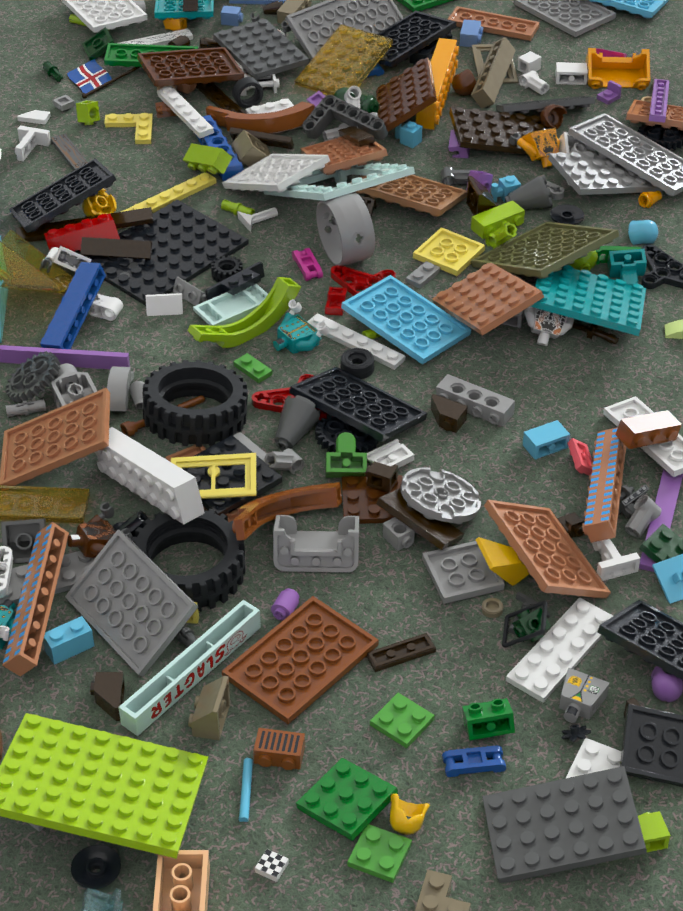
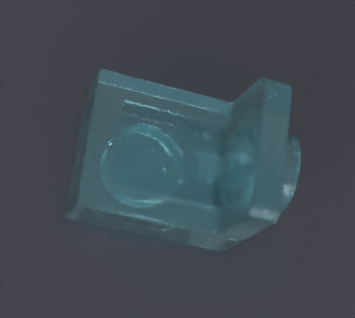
M87 888L84 892L81 911H121L123 906V900L120 899L121 889L116 888L111 895Z

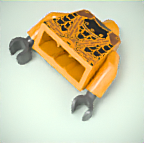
M543 128L541 131L530 132L522 136V138H520L519 133H515L514 136L510 135L508 140L510 144H517L530 156L532 161L541 160L543 168L552 166L548 159L550 153L559 152L560 140L557 138L555 128Z

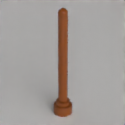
M201 395L176 406L189 409L203 403L205 398ZM144 419L137 422L126 421L120 425L122 433H127L126 436L128 437L135 435L138 429L145 427Z

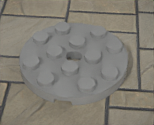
M428 467L412 469L404 475L400 486L401 494L406 500L407 505L430 520L436 519L462 524L475 518L481 507L477 490L463 478L445 470H441V473L431 471Z

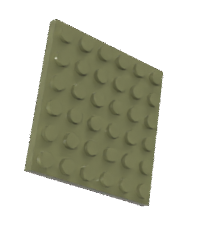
M545 222L471 260L472 267L481 269L484 264L493 263L509 273H514V275L522 274L526 275V277L535 276L542 279L548 277L552 272L561 270L563 266L574 263L576 259L587 256V253L599 250L600 246L612 243L613 239L619 237V232L616 229Z

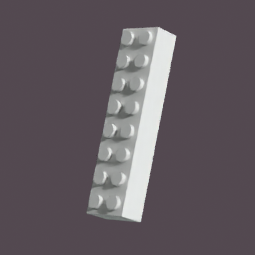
M109 428V446L94 452L98 457L99 462H97V465L102 473L107 474L111 479L116 480L122 486L124 485L131 492L136 493L142 499L147 500L151 505L158 507L162 512L167 513L174 520L176 519L182 524L205 514L196 477L117 429Z

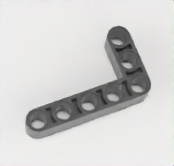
M333 95L325 96L303 122V128L311 139L318 138L334 118L349 126H355L373 135L378 140H382L388 135L387 128L382 119Z

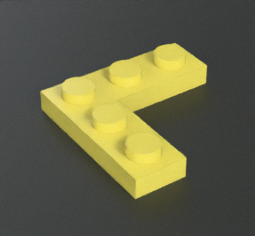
M126 113L105 115V128L136 127L135 144H151L153 114Z

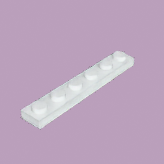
M171 85L157 90L158 97L199 138L214 133L213 127Z
M318 313L307 321L314 328H316L318 322L323 321L330 330L329 334L325 335L326 337L349 348L366 349L373 354L375 361L394 370L405 361V355Z

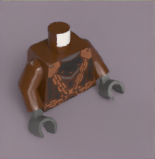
M108 502L101 504V514H96L87 523L79 524L76 535L68 536V546L78 547L85 557L96 558L116 532L108 520H103L104 518L109 519L114 516V509ZM129 528L121 530L130 539L133 537Z

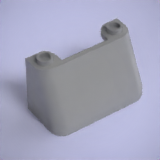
M276 515L273 531V561L278 570L289 572H352L358 567L359 516L343 517L339 521L338 531H297V523L292 516Z

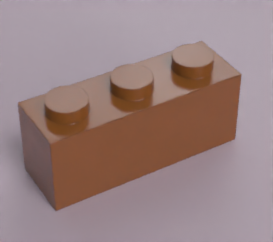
M667 410L621 419L615 435L628 449L676 440L682 424Z

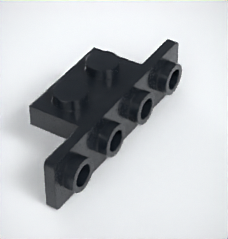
M259 261L205 290L207 301L226 292L235 295L260 282L261 278L265 277L263 263Z

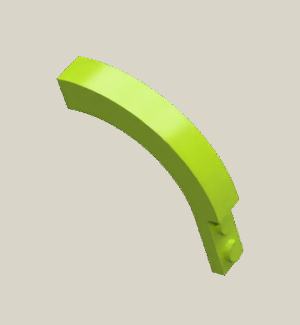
M277 277L271 291L262 303L244 318L222 326L190 325L188 332L198 342L211 341L217 343L222 348L239 346L270 329L288 310L289 301L295 300L301 286L291 278Z

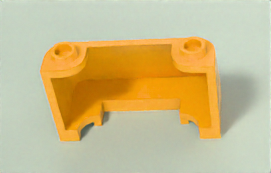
M588 48L586 56L588 86L592 89L607 88L608 81L610 80L621 85L622 88L644 90L649 86V49H642L639 55L633 53L632 57H603V53H596V48Z

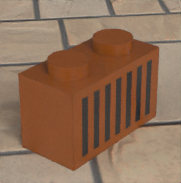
M258 728L253 749L254 764H259L262 767L277 766L286 770L301 769L305 750V734Z

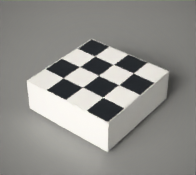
M266 849L255 866V873L277 882L287 867L289 859Z

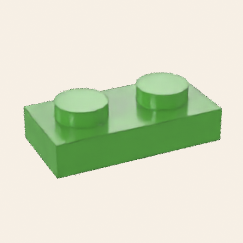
M248 353L233 361L237 369L257 383L273 375V371Z

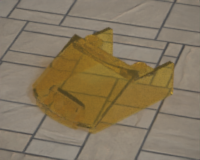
M9 230L2 242L0 241V280H4L0 287L10 290L65 294L73 276L54 262L49 273H46L47 269L45 268L39 270L41 262L46 256L13 230Z

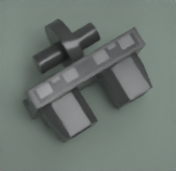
M646 484L634 493L632 486H621L620 501H623L620 503L618 515L623 513L628 519L631 518L635 511L634 504L637 499L647 495L646 493L649 488Z

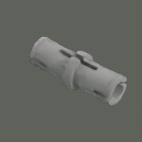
M44 399L29 402L25 400L23 403L5 405L7 417L24 414L28 416L30 413L46 411Z

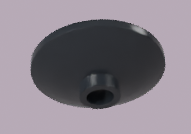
M563 204L552 208L550 217L556 223L577 225L583 221L584 212L574 205Z
M91 845L80 850L71 863V874L74 881L87 889H100L110 885L116 880L121 870L119 855L114 849L105 845ZM95 869H100L99 872H93Z

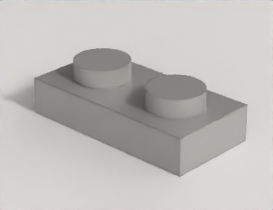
M425 261L406 277V283L420 289L440 272L441 267Z

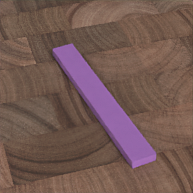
M654 79L649 121L665 123L669 80Z
M0 345V363H25L27 358L32 359L34 354L38 356L40 352L44 353L47 351L48 353L52 352L61 364L68 363L80 368L111 369L112 366L130 367L129 353Z
M663 469L655 503L662 510L659 517L650 522L646 540L662 524L666 525L669 529L671 528L683 474L673 477ZM642 552L639 569L654 572L652 564H655V562Z

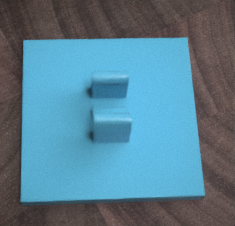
M683 554L652 564L669 604L682 600Z

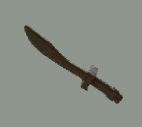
M573 322L572 328L586 332L589 339L596 336L611 344H617L619 338L615 335L597 329L595 324L587 327Z

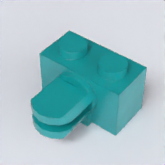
M645 250L609 251L607 262L609 278L620 277L626 284H638V276L645 275L646 271Z

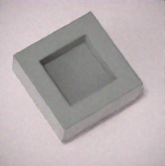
M63 95L54 99L53 105L59 110L65 111L74 107L75 101L69 96Z

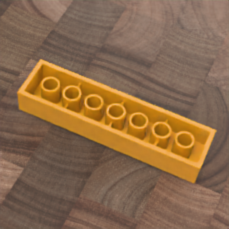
M439 38L431 59L437 101L416 114V124L423 126L424 129L434 130L435 126L439 125L442 110L445 107V100H447L453 77L458 68L456 57L459 54V46H457V40Z

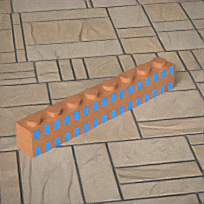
M618 427L598 432L597 440L594 441L595 451L593 452L594 461L591 463L592 474L589 475V496L586 498L587 509L584 511L585 523L582 524L583 532L585 535H588L591 543L615 538L626 453V446L615 435Z
M51 522L36 534L2 665L18 676H22L38 664L69 532L54 522Z

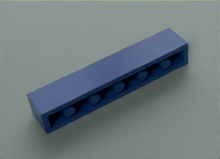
M80 263L65 295L62 297L58 309L55 311L51 323L48 325L44 337L41 339L40 345L42 348L71 349L106 277L100 263Z

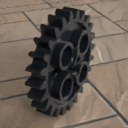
M655 124V126L642 125L638 129V133L668 150H676V147L680 149L683 147V131L678 130V127L663 128L661 127L662 125Z
M327 415V419L321 418V422L317 423L315 440H317L318 445H322L321 449H327V452H336L337 437L344 432L354 435L356 453H368L377 447L378 441L372 436L359 432L357 428L344 424L336 417Z

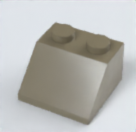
M243 130L231 143L239 162H242L244 166L250 167L271 154L265 143L246 130Z
M222 676L203 686L200 696H196L194 703L195 712L190 714L188 726L192 728V736L220 740L230 707L229 676Z

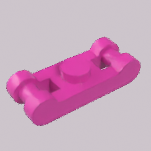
M305 248L303 251H292V257L300 268L305 281H310L311 278L315 277L317 279L323 278L322 269L310 248Z

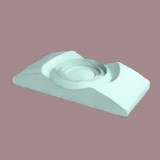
M254 284L235 295H231L228 292L194 306L193 310L209 325H228L250 314L262 303L268 293L259 285Z

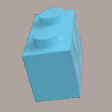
M556 420L525 431L523 446L534 459H538L568 448L570 433Z
M83 616L45 632L43 639L44 649L53 664L55 665L94 647L92 629Z

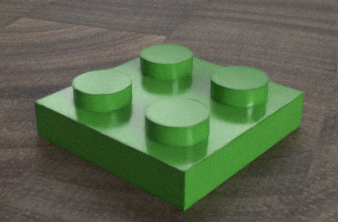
M397 693L370 720V726L407 749L434 721L435 715L402 694Z
M368 824L362 831L347 862V866L394 883L412 845V840Z

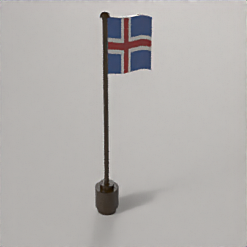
M181 35L169 41L168 45L190 46V40L187 36ZM93 59L68 72L67 75L70 81L83 93L82 97L87 98L88 95L140 67H134L112 79L108 72Z

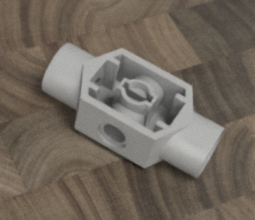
M68 363L59 365L60 369L57 371L59 374L54 376L55 381L51 382L53 400L57 408L97 392L88 372H78L74 365Z

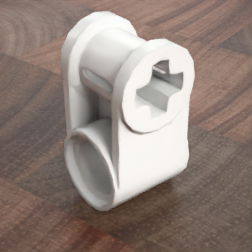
M97 294L88 313L94 317L113 321L122 310L123 303L116 297Z

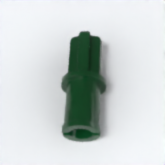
M49 61L43 63V69L49 77L52 76L57 82L63 79V75L56 66H53Z

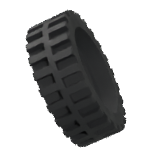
M182 360V363L172 362L170 366L166 367L163 365L159 367L158 372L154 370L150 373V377L145 379V384H143L144 424L146 427H150L152 434L158 433V438L162 440L166 438L169 439V443L175 444L178 442L182 443V446H188V444H194L196 447H202V444L212 446L215 445V442L235 435L237 431L241 432L243 425L246 424L247 384L243 382L241 375L236 376V371L226 369L225 365L220 364L218 366L211 361L204 363L201 360H196V362ZM202 395L217 400L222 404L207 409H186L169 403V401L180 397Z
M209 509V511L204 510L205 514L185 524L176 519L174 520L167 513L161 514L159 512L154 515L155 519L145 520L143 522L144 527H138L135 531L136 537H132L131 540L152 561L164 549L184 542L204 543L218 549L224 557L215 567L208 571L188 576L164 573L193 602H197L199 612H202V607L208 606L209 609H213L216 607V602L221 601L225 603L228 601V594L235 595L238 591L237 584L242 585L244 581L243 575L246 572L244 540H237L236 534L233 533L232 529L233 521L228 522V516L223 513L219 516L216 514V510Z

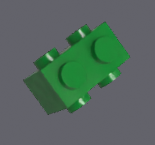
M507 698L462 706L464 726L469 741L515 733L513 711Z

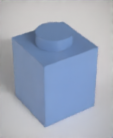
M223 6L221 10V25L238 26L243 21L241 7Z

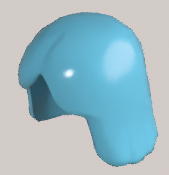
M639 220L631 221L629 224L628 234L633 245L652 244L656 241L658 227L654 221Z

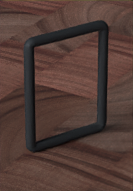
M544 600L507 614L504 621L502 646L506 648L543 634L546 628L548 602ZM543 606L541 630L507 642L509 618L527 609L530 611Z

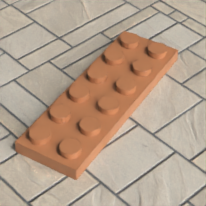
M459 6L454 9L448 20L455 21L457 27H462L464 19L481 21V27H484L483 32L528 41L532 40L540 25V22Z

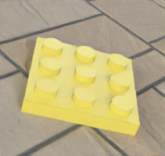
M441 227L413 252V258L421 262L428 261L441 267L440 270L458 276L471 264V260L477 258L485 251V245Z

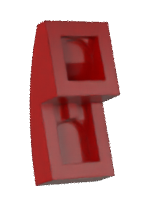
M329 288L325 314L343 316L344 310L341 306L342 302L346 301L347 288Z

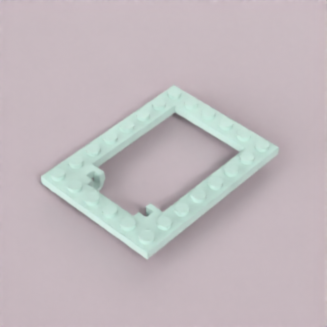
M373 162L362 166L357 164L351 166L352 168L349 170H336V173L331 175L323 174L320 170H314L312 175L299 179V183L289 185L287 190L280 193L277 191H264V195L326 201L415 174L414 167H408L406 164H373ZM348 175L367 176L364 179L362 177L354 178L351 183H347ZM332 177L335 178L337 187L334 188L331 186H308V184Z

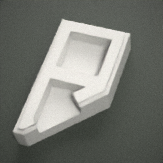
M34 110L18 115L17 119L22 122L46 124L51 115L47 111Z

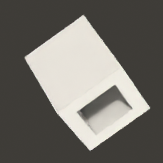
M529 51L518 57V71L525 74L530 71L540 70L541 56Z

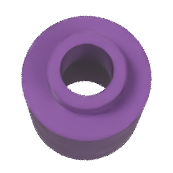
M290 588L281 591L271 607L273 616L278 620H284L293 613L299 604V594Z

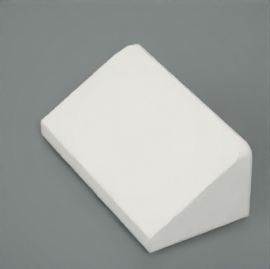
M182 293L146 295L147 316L183 314Z

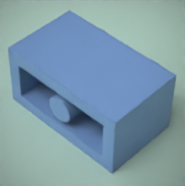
M464 19L460 32L459 46L471 47V45L481 43L484 27H481V21Z

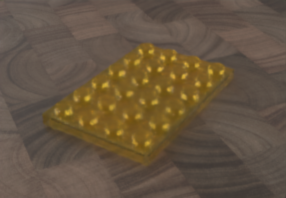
M341 24L294 81L295 85L333 96L342 87H359L391 47L393 40Z

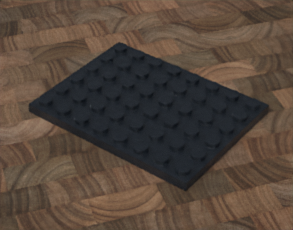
M175 200L153 213V223L131 226L119 233L120 239L151 241V260L145 259L142 262L143 259L85 257L92 259L91 263L101 264L106 274L104 281L146 306V295L170 294L173 292L176 277L189 282L210 269L213 260H216L218 257L221 259L222 256L227 258L228 255H232L247 246L249 240L183 202ZM132 262H135L139 265L134 266L131 269L128 268V266ZM127 272L130 274V277H128V275L126 274L120 275V273Z

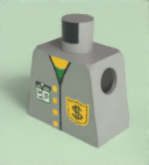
M568 668L559 705L560 709L565 710L564 719L571 723L576 722L579 716L589 720L607 698L609 682Z

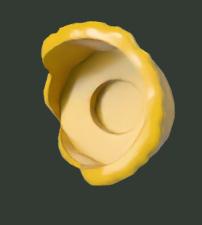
M392 794L390 809L391 827L396 832L404 835L416 833L421 828L430 805L428 803H408L400 800L398 794Z

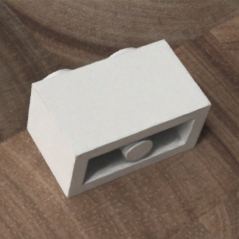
M556 62V84H587V63Z

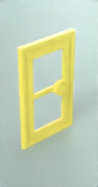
M256 453L171 458V463L181 469L209 467L208 475L211 477V489L199 490L201 499L256 496ZM245 465V487L215 489L216 477L220 475V468L218 466Z

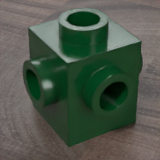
M541 607L532 612H529L527 609L516 615L518 620L512 624L514 626V633L518 638L541 630L543 612ZM547 618L545 630L552 627ZM543 635L533 637L530 640L534 642L543 637Z

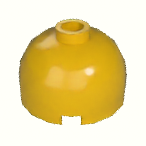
M104 188L98 191L97 195L84 199L82 210L87 217L110 214L116 211L117 206L114 197L111 194L108 195Z

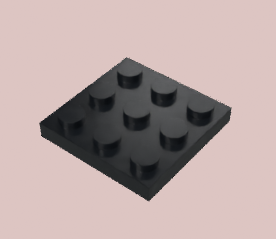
M628 704L620 767L625 766L627 775L683 787V715Z

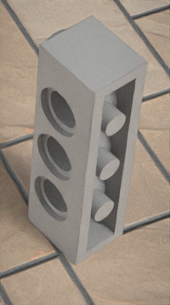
M447 374L436 386V395L468 406L467 413L487 420L492 424L504 427L514 414L515 400Z

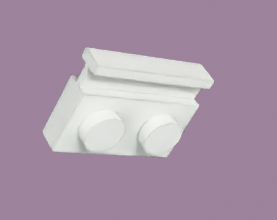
M395 439L367 453V461L370 462V465L376 461L391 467L395 464L400 468L414 461V454L404 444H400L398 439Z

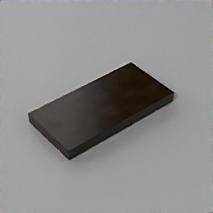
M400 488L379 497L376 503L440 550L460 541L464 536L463 532L449 522L427 519L422 513L409 507L401 494Z

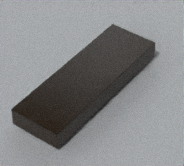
M424 633L369 651L366 657L373 670L378 672L435 653L436 647L428 634Z

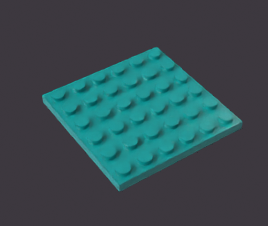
M565 265L561 270L550 273L546 278H537L535 287L542 291L544 298L529 307L639 336L646 288H643L642 285H629L624 280L610 279L603 274H591L588 270L580 271L570 265Z

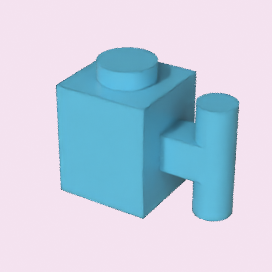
M409 121L401 126V123L395 127V138L400 139L401 144L414 148L422 142L423 126Z
M514 175L499 178L498 184L492 183L491 185L493 200L497 202V197H500L506 203L505 196L519 188L521 183Z

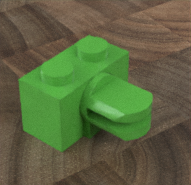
M348 432L341 433L336 440V452H326L325 478L365 476L367 453H356L354 435Z

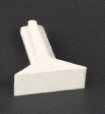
M275 207L252 215L237 211L238 219L250 232L252 224L278 216Z

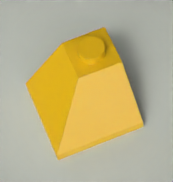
M480 537L475 539L490 570L510 585H516L529 575L528 569L519 560L517 553L512 547Z

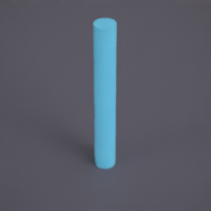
M245 758L243 762L240 822L249 821L253 760L251 758Z

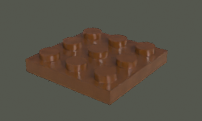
M398 475V480L390 492L400 488L402 475ZM342 476L343 517L359 516V524L384 523L394 518V516L376 504L379 497L388 494L387 492L367 486V477Z

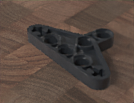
M644 245L642 249L645 250L647 267L650 272L643 275L641 285L646 289H654L662 284L683 289V264L654 245Z

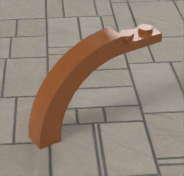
M302 101L287 109L260 114L238 113L208 106L206 107V114L211 115L213 120H216L217 125L227 127V131H230V128L233 127L264 133H275L302 126L303 122L315 109L314 104Z
M340 482L294 488L253 500L239 508V516L234 519L232 524L233 533L236 534L237 540H246L258 527L276 519V515H290L303 511L338 507L343 502Z

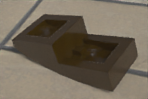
M183 0V11H198V0Z

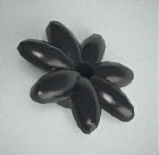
M573 724L570 726V730L562 731L564 735L561 738L563 740L570 739L571 742L576 741L577 737L585 740V735L590 734L591 730H586V726L579 727L578 724Z

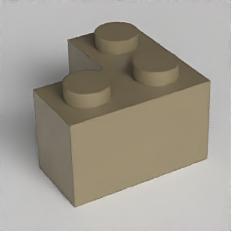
M427 869L415 911H470L471 903L449 898L452 875Z

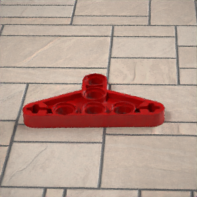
M336 265L331 268V278L343 288H347V291L353 296L361 292L356 290H365L372 286L371 283H377L383 280L384 277L391 275L396 278V273L389 269L371 275L345 266Z
M304 374L297 383L311 378L313 375ZM290 387L259 391L252 395V405L258 409L281 413L285 399L288 396H291L290 398H295L296 396L289 393ZM277 402L283 403L282 405H275ZM320 410L321 414L319 420H321V418L327 419V413H324V411Z

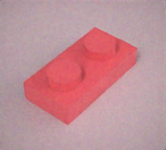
M572 438L568 442L575 469L579 473L589 476L592 474L591 463H593L588 446Z

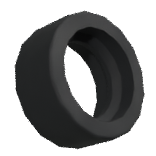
M252 77L240 79L232 90L233 98L242 108L257 106L264 95L262 86ZM250 86L256 88L250 98L245 100L240 98L245 88Z

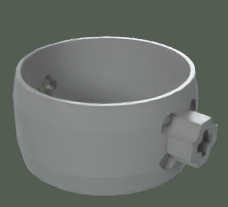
M352 192L326 201L321 200L318 203L316 220L319 236L328 258L335 266H345L361 262L374 254L375 233L367 206L359 194ZM326 226L330 228L329 232L324 230ZM357 234L363 236L359 243L355 239Z

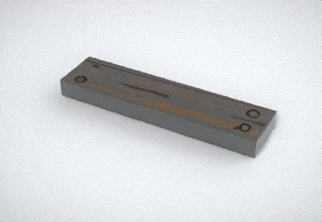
M66 134L51 137V143L73 171L88 163Z

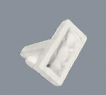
M20 125L17 129L20 143L15 147L17 160L24 161L36 145L49 147L51 144L50 131Z
M611 539L592 542L594 550L599 551L601 554L602 562H598L597 574L602 581L638 572L640 557L637 552L621 556Z

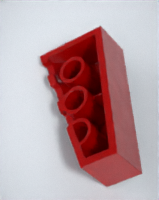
M101 214L97 218L84 219L80 223L67 224L64 228L51 229L44 233L49 251L53 247L59 248L60 246L74 252L76 250L81 251L82 237L120 239L111 214Z

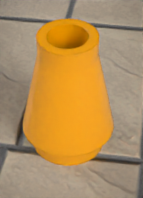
M658 190L642 192L638 202L641 207L650 208L662 199V193Z

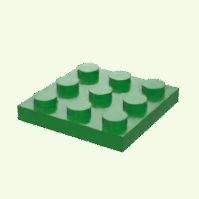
M341 758L296 802V806L306 815L353 841L391 802V795L398 794V790L394 785Z

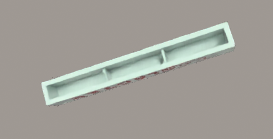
M242 600L119 706L121 725L136 736L140 735L261 628L260 610Z

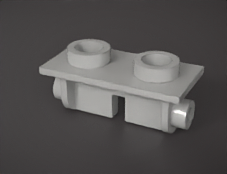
M176 277L173 293H182V298L195 306L201 301H207L205 292L189 284L187 281Z

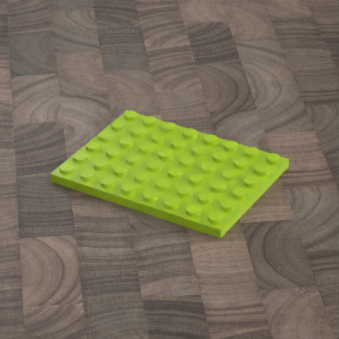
M26 713L0 765V816L177 859L206 769L208 756Z

